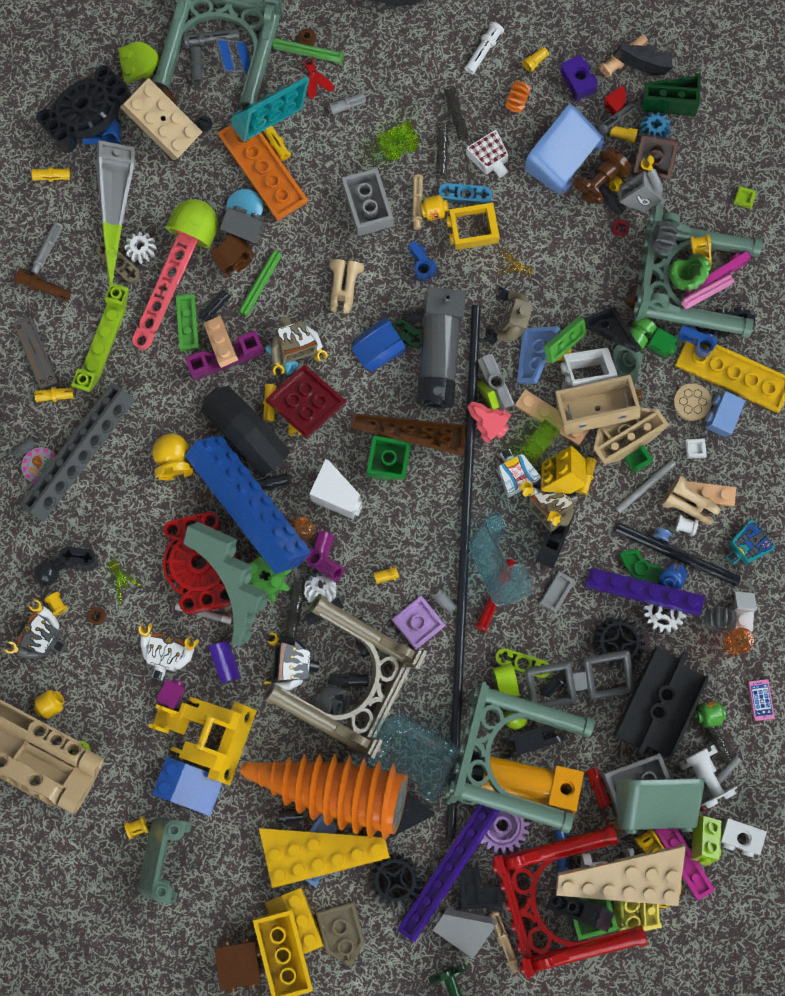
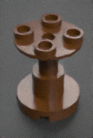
M607 146L600 152L599 156L602 164L597 168V174L591 181L583 176H576L572 182L573 186L584 194L582 197L589 204L592 202L598 205L603 203L604 199L598 188L605 181L610 182L615 176L626 179L632 172L630 171L632 168L628 160L620 152L618 154L614 153L616 149Z

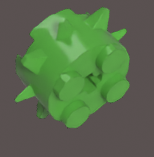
M258 552L257 559L249 564L252 565V577L248 584L268 592L267 598L271 603H274L275 595L279 594L281 590L289 591L290 588L285 584V576L292 570L275 574ZM265 573H267V575H271L270 577H268L269 580L264 581V579L261 578Z

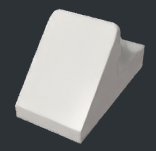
M734 592L733 610L737 612L738 616L737 626L734 630L752 632L754 612L757 610L754 593Z

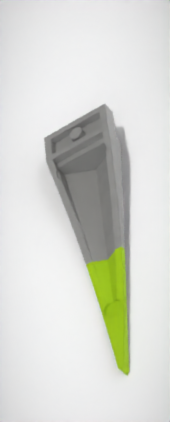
M99 140L97 143L96 169L108 282L110 285L114 278L123 218L135 164V147Z

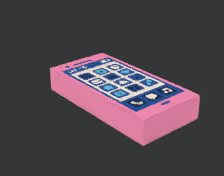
M769 680L748 682L754 721L775 719Z

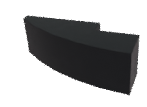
M621 44L613 52V57L642 72L666 75L673 68L671 54L655 53L654 46Z

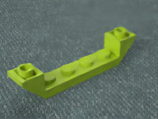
M110 283L104 299L107 304L82 370L77 369L71 384L72 387L90 392L98 383L126 311L129 288Z

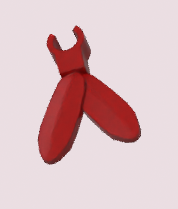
M310 58L311 65H307L305 60H303V65L309 72L307 87L309 98L313 99L316 96L317 83L327 91H334L331 81L316 72L314 59Z

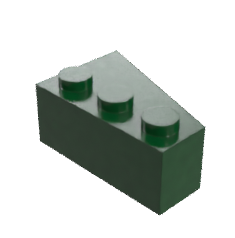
M696 73L695 76L686 78L685 76H680L678 79L670 81L664 79L645 83L641 111L654 113L659 111V113L696 116L700 104L701 73Z

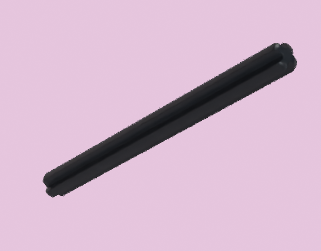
M617 523L614 529L615 533L733 586H737L740 583L741 577L622 523Z

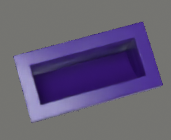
M229 641L208 646L221 684L225 685L242 679Z

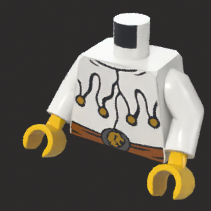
M142 622L139 626V632L141 634L143 657L147 664L155 666L152 678L163 681L166 670L175 672L191 661L194 647L199 643V640L196 639L192 643L190 641L191 635L185 641L151 632L150 635L152 624L149 623L148 629H144Z

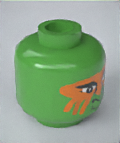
M717 701L704 702L698 705L695 719L704 728L720 726L726 719V711L724 706Z

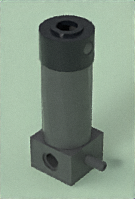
M428 287L424 297L422 318L424 333L416 403L421 406L437 409L454 406L460 324L464 317L466 291Z

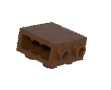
M245 938L240 939L239 944L232 945L231 941L219 943V947L214 948L220 990H225V993L238 991L237 987L245 986L246 990L258 988L257 984L262 983V978H265L264 966H260L259 958L262 956L257 941Z

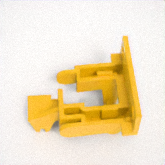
M189 697L188 701L196 705L199 704L198 708L182 702L179 712L156 704L157 714L153 724L149 723L148 727L166 734L171 730L185 735L189 721L204 725L197 744L185 741L182 750L172 746L170 750L179 753V758L210 768L207 778L231 785L257 710L234 702L232 710L193 697ZM249 712V718L245 722V716ZM212 724L226 728L218 751L204 747ZM229 769L227 778H224L226 770Z

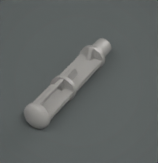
M53 222L49 234L44 240L35 261H33L31 273L38 274L40 268L44 267V263L63 229L62 224Z

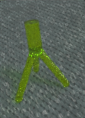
M112 560L108 565L117 577L118 604L121 605V583L125 588H128L125 579L137 586H141V583L125 575L116 561Z

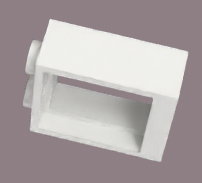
M608 348L564 354L561 372L566 375L565 384L567 388L618 377ZM601 365L604 375L575 380L572 369Z

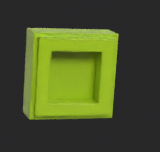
M739 186L733 204L751 209L757 191Z

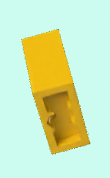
M493 203L449 209V216H446L447 227H451L452 233L449 234L450 244L454 245L455 250L499 243L500 236ZM486 213L489 235L459 239L455 217Z

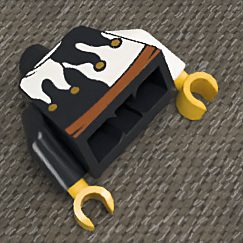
M273 632L269 634L270 636H275L273 642L267 641L270 645L275 646L272 681L285 690H291L301 685L304 679H308L309 672L317 673L319 671V661L310 660L311 652L306 650L299 640L288 636L278 637ZM266 681L263 684H271L273 682Z

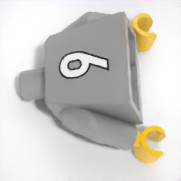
M651 155L647 158L649 163L646 162L645 158L641 161V167L648 170V173L643 171L624 185H622V180L619 177H615L609 183V189L617 192L616 195L619 198V202L627 208H634L645 212L653 206L660 205V208H662L665 204V200L662 198L663 186L656 169L653 170L654 158Z

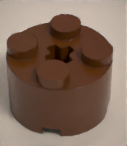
M233 234L227 235L223 243L215 246L210 251L212 260L225 277H231L230 273L237 271V273L241 272L253 261L251 257H255L254 252L245 240Z

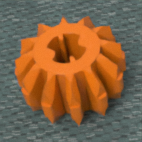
M515 81L505 104L506 108L512 112L521 113L531 90L530 85L522 81Z

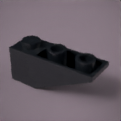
M555 889L552 890L546 906L549 910L607 933L614 916V912L577 897L557 896Z

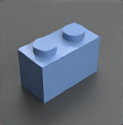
M727 391L717 394L712 402L714 405L712 411L706 416L705 421L707 423L705 428L723 437L732 435L745 400Z

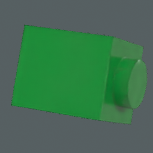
M658 328L647 349L667 359L669 354L673 356L678 348L676 345L678 338Z

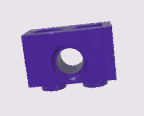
M581 55L561 63L560 73L575 101L594 94L598 85L596 77L592 76L589 71L588 62L583 60ZM577 76H581V77H583L584 79L580 80V79H577L576 77H577Z

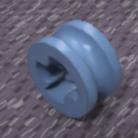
M656 527V533L652 537L668 543V537H671L672 533L666 529Z

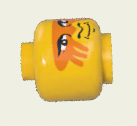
M441 195L426 197L423 203H421L423 217L429 221L444 219L446 211H449L447 200H443Z

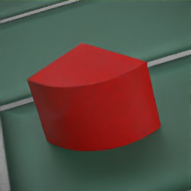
M620 86L604 99L603 106L611 115L616 114L624 107L626 100L624 87Z

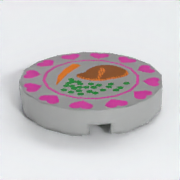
M43 447L34 448L24 456L21 464L22 473L25 478L32 484H35L56 454L50 449Z

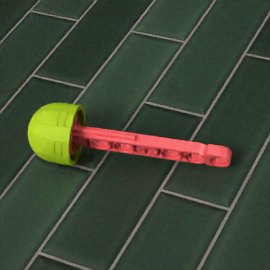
M190 199L181 202L174 208L165 228L177 235L142 315L140 328L137 327L132 339L134 346L141 350H146L150 347L155 337L154 333L159 328L196 244L210 248L218 230L217 215L213 208L204 201ZM179 251H183L184 256L182 259L177 260L176 254ZM176 268V274L169 277L170 269ZM162 288H168L167 291H162ZM160 302L161 308L158 311H154V304ZM149 319H153L152 327L146 328V322ZM145 336V343L143 345H139V338Z

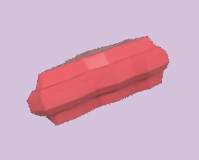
M472 401L467 406L471 417L477 421L476 428L481 432L480 437L487 444L495 437L498 439L502 438L508 431L509 427L506 423L511 414L506 410H493L481 403Z

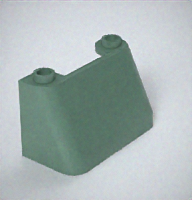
M704 779L616 780L617 828L625 830V834H636L639 829L681 828V832H693V828H697Z
M158 817L152 821L138 884V890L142 896L165 904L177 902L178 893L172 889L170 881L161 879L168 841H179L184 836V833L191 832L192 822L166 817Z

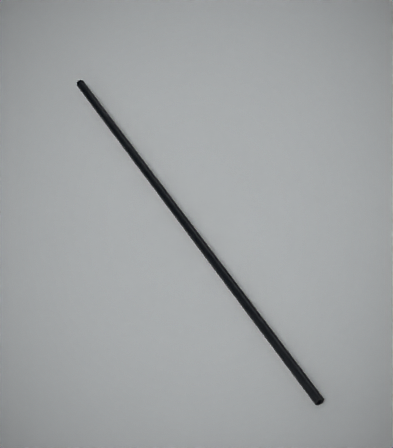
M472 305L467 406L471 401L477 402L480 305ZM468 408L466 412L448 785L455 781L456 774L453 772L456 762H459L458 752L461 733L476 422L471 417ZM457 802L455 804H447L445 838L455 839Z

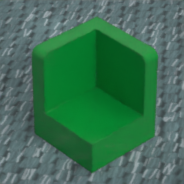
M644 445L624 458L633 474L645 469L653 462Z

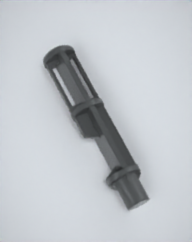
M636 100L633 103H629L599 125V131L602 134H606L624 121V117L627 114H634L641 106L640 101Z

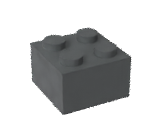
M239 206L228 208L220 229L253 243H260L268 223L264 221V216L256 213L247 214V209Z

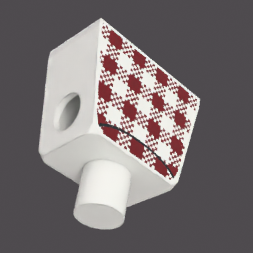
M496 130L467 147L466 155L486 175L494 170L500 178L508 172L504 166L508 161V153Z

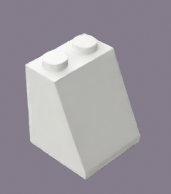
M325 459L311 489V501L354 519L355 515L359 516L363 507L360 494L333 464Z

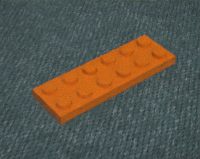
M231 125L218 132L219 138L277 222L308 203L307 197L262 133L243 142Z

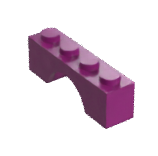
M253 331L240 336L232 343L238 361L222 368L217 361L214 351H202L186 357L185 360L193 380H199L263 355V347L257 332Z

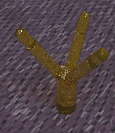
M503 247L500 248L504 253L502 257L516 267L499 270L497 274L520 271L533 276L535 269L520 264Z

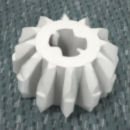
M140 231L138 236L132 233V239L127 238L126 242L128 244L124 246L127 251V257H131L132 262L138 260L140 264L143 263V259L149 262L148 256L154 257L155 253L153 251L157 249L156 245H154V238H150L148 233L143 236Z
M317 573L316 577L310 576L309 581H306L304 584V595L308 603H311L318 594L325 596L329 602L336 597V583L325 575L319 576Z

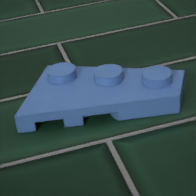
M558 326L526 328L523 332L517 376L519 384H537L547 361L544 345L559 333L560 328Z

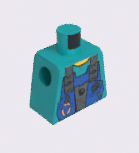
M751 519L728 544L733 551L726 555V559L731 565H734L740 559L747 565L770 553L776 547Z

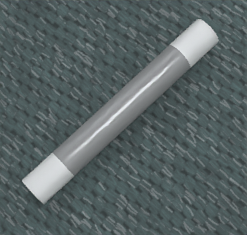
M177 602L175 605V610L182 611L180 609L179 603ZM186 604L184 605L185 609H191L193 607ZM212 611L195 614L227 624H231L233 618Z

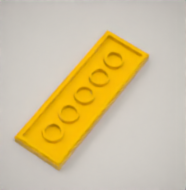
M686 341L675 367L776 413L780 412L785 401L784 374L716 344L708 357L700 358L694 352L695 345ZM700 344L703 350H709L706 344Z

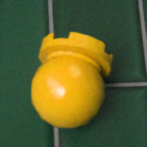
M174 433L162 435L153 445L152 456L155 463L159 466L154 470L155 478L158 477V480H174L175 475L184 474L185 478L193 474V466L187 463L188 459L185 457L190 448L187 441L181 435Z

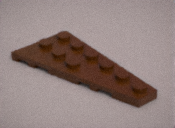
M356 413L352 415L351 428L463 456L466 425Z

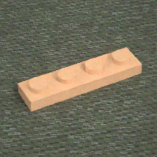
M526 389L515 404V407L578 447L589 432V430L565 435L558 410Z

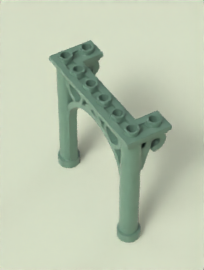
M176 0L174 14L157 72L153 76L152 82L159 86L160 90L164 87L169 90L184 39V33L188 32L198 23L207 20H225L242 27L250 35L254 43L253 56L239 105L246 109L251 103H257L278 23L281 17H284L282 0H264V2L262 0ZM203 4L207 5L209 10L199 14L195 11V7ZM213 5L220 6L223 8L216 9V12H214ZM233 9L243 11L241 14V19L239 18V15L233 11ZM189 11H191L194 18L186 22L189 15ZM253 15L259 17L260 21L256 24L248 25L245 19L247 16ZM262 28L259 40H257L254 31L260 30Z
M656 205L655 211L650 213L649 222H647L645 233H648V238L645 237L643 249H646V253H643L641 258V264L644 267L640 269L638 278L641 281V286L638 285L636 296L638 297L634 306V313H637L636 321H640L644 317L741 334V337L750 338L753 329V319L692 307L685 309L670 287L668 269L672 259L679 252L691 248L690 236L696 238L710 234L711 249L740 254L747 251L753 257L760 256L763 239H749L691 228L680 224L679 215L671 212L663 214V209L660 208V205ZM659 221H668L676 224L678 230L676 240L683 242L679 245L675 243L670 253H659L652 250L651 237ZM656 255L659 259H662V262L653 264L654 256ZM652 274H654L659 280L657 282H654L653 284H651ZM654 289H662L665 294H662V293H654V294H653V290H654Z
M482 682L478 687H475L474 692H471L468 703H471L468 717L471 718L469 724H466L463 735L466 738L459 748L460 761L456 762L454 767L455 781H452L445 791L444 797H447L446 804H455L457 801L470 805H476L477 803L558 828L559 831L569 833L573 824V813L514 796L506 792L498 784L490 764L491 746L497 732L505 724L513 720H533L589 738L594 728L595 719L587 716L583 718L493 690L486 685L487 682ZM501 709L513 712L515 714L509 715L508 717L504 718ZM487 711H494L497 714L498 724L490 726L486 723L485 716ZM480 725L484 730L491 731V733L487 732L483 738H477ZM474 748L479 751L480 759L483 758V760L477 759L471 762ZM479 765L483 768L486 776L482 781H475L472 778L473 766ZM488 781L494 791L481 788L480 786Z

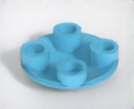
M241 189L234 192L228 198L226 209L239 206L247 209L246 213L250 215L251 213L262 215L263 211L261 197L249 189Z

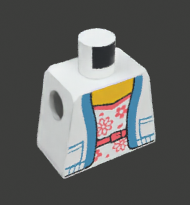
M510 449L500 453L504 463L499 465L498 471L508 498L523 491L519 488L524 481L532 485L540 482L541 476L523 454L514 458Z

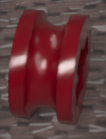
M619 219L614 222L612 232L618 238L625 237L629 231V224L627 221ZM617 225H619L620 227L624 226V232H622L621 230L617 231Z

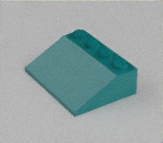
M306 76L287 86L283 85L273 94H267L257 103L253 102L246 109L235 112L232 116L231 127L241 140L245 142L265 131L270 126L295 114L303 108L309 78Z

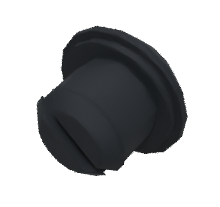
M202 115L197 120L196 125L201 131L206 132L212 128L213 123L211 118Z

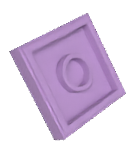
M422 596L418 597L391 619L414 649H418L446 626Z

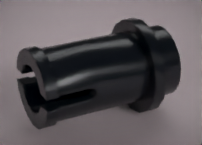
M282 808V810L278 811L279 823L283 822L286 824L289 821L303 820V813H297L296 809L284 810Z

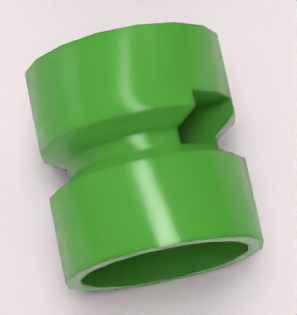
M646 317L640 319V321H636L635 318L631 324L632 328H628L638 343L640 351L646 346L648 339L652 338L657 331V326Z

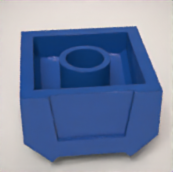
M386 317L352 341V350L364 368L372 372L406 352L402 339Z

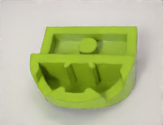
M133 42L118 49L125 83H132L141 78L150 79L154 76L153 72L156 66L159 65L160 60L157 51L143 42Z

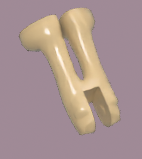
M341 259L330 260L329 266L334 272L330 299L331 311L337 313L338 301H345L344 314L350 313L357 274L364 271L365 265L355 261H348L345 289L342 290L346 261Z
M682 475L675 479L671 491L665 494L661 505L665 508H677L709 525L714 522V519L702 512L705 508L716 515L721 510L709 499L690 490L686 485V479ZM675 494H678V495H680V496H682V497H684V498H686V499L692 501V502L695 503L697 506H692V505L686 503L684 500H682L681 498L677 497Z

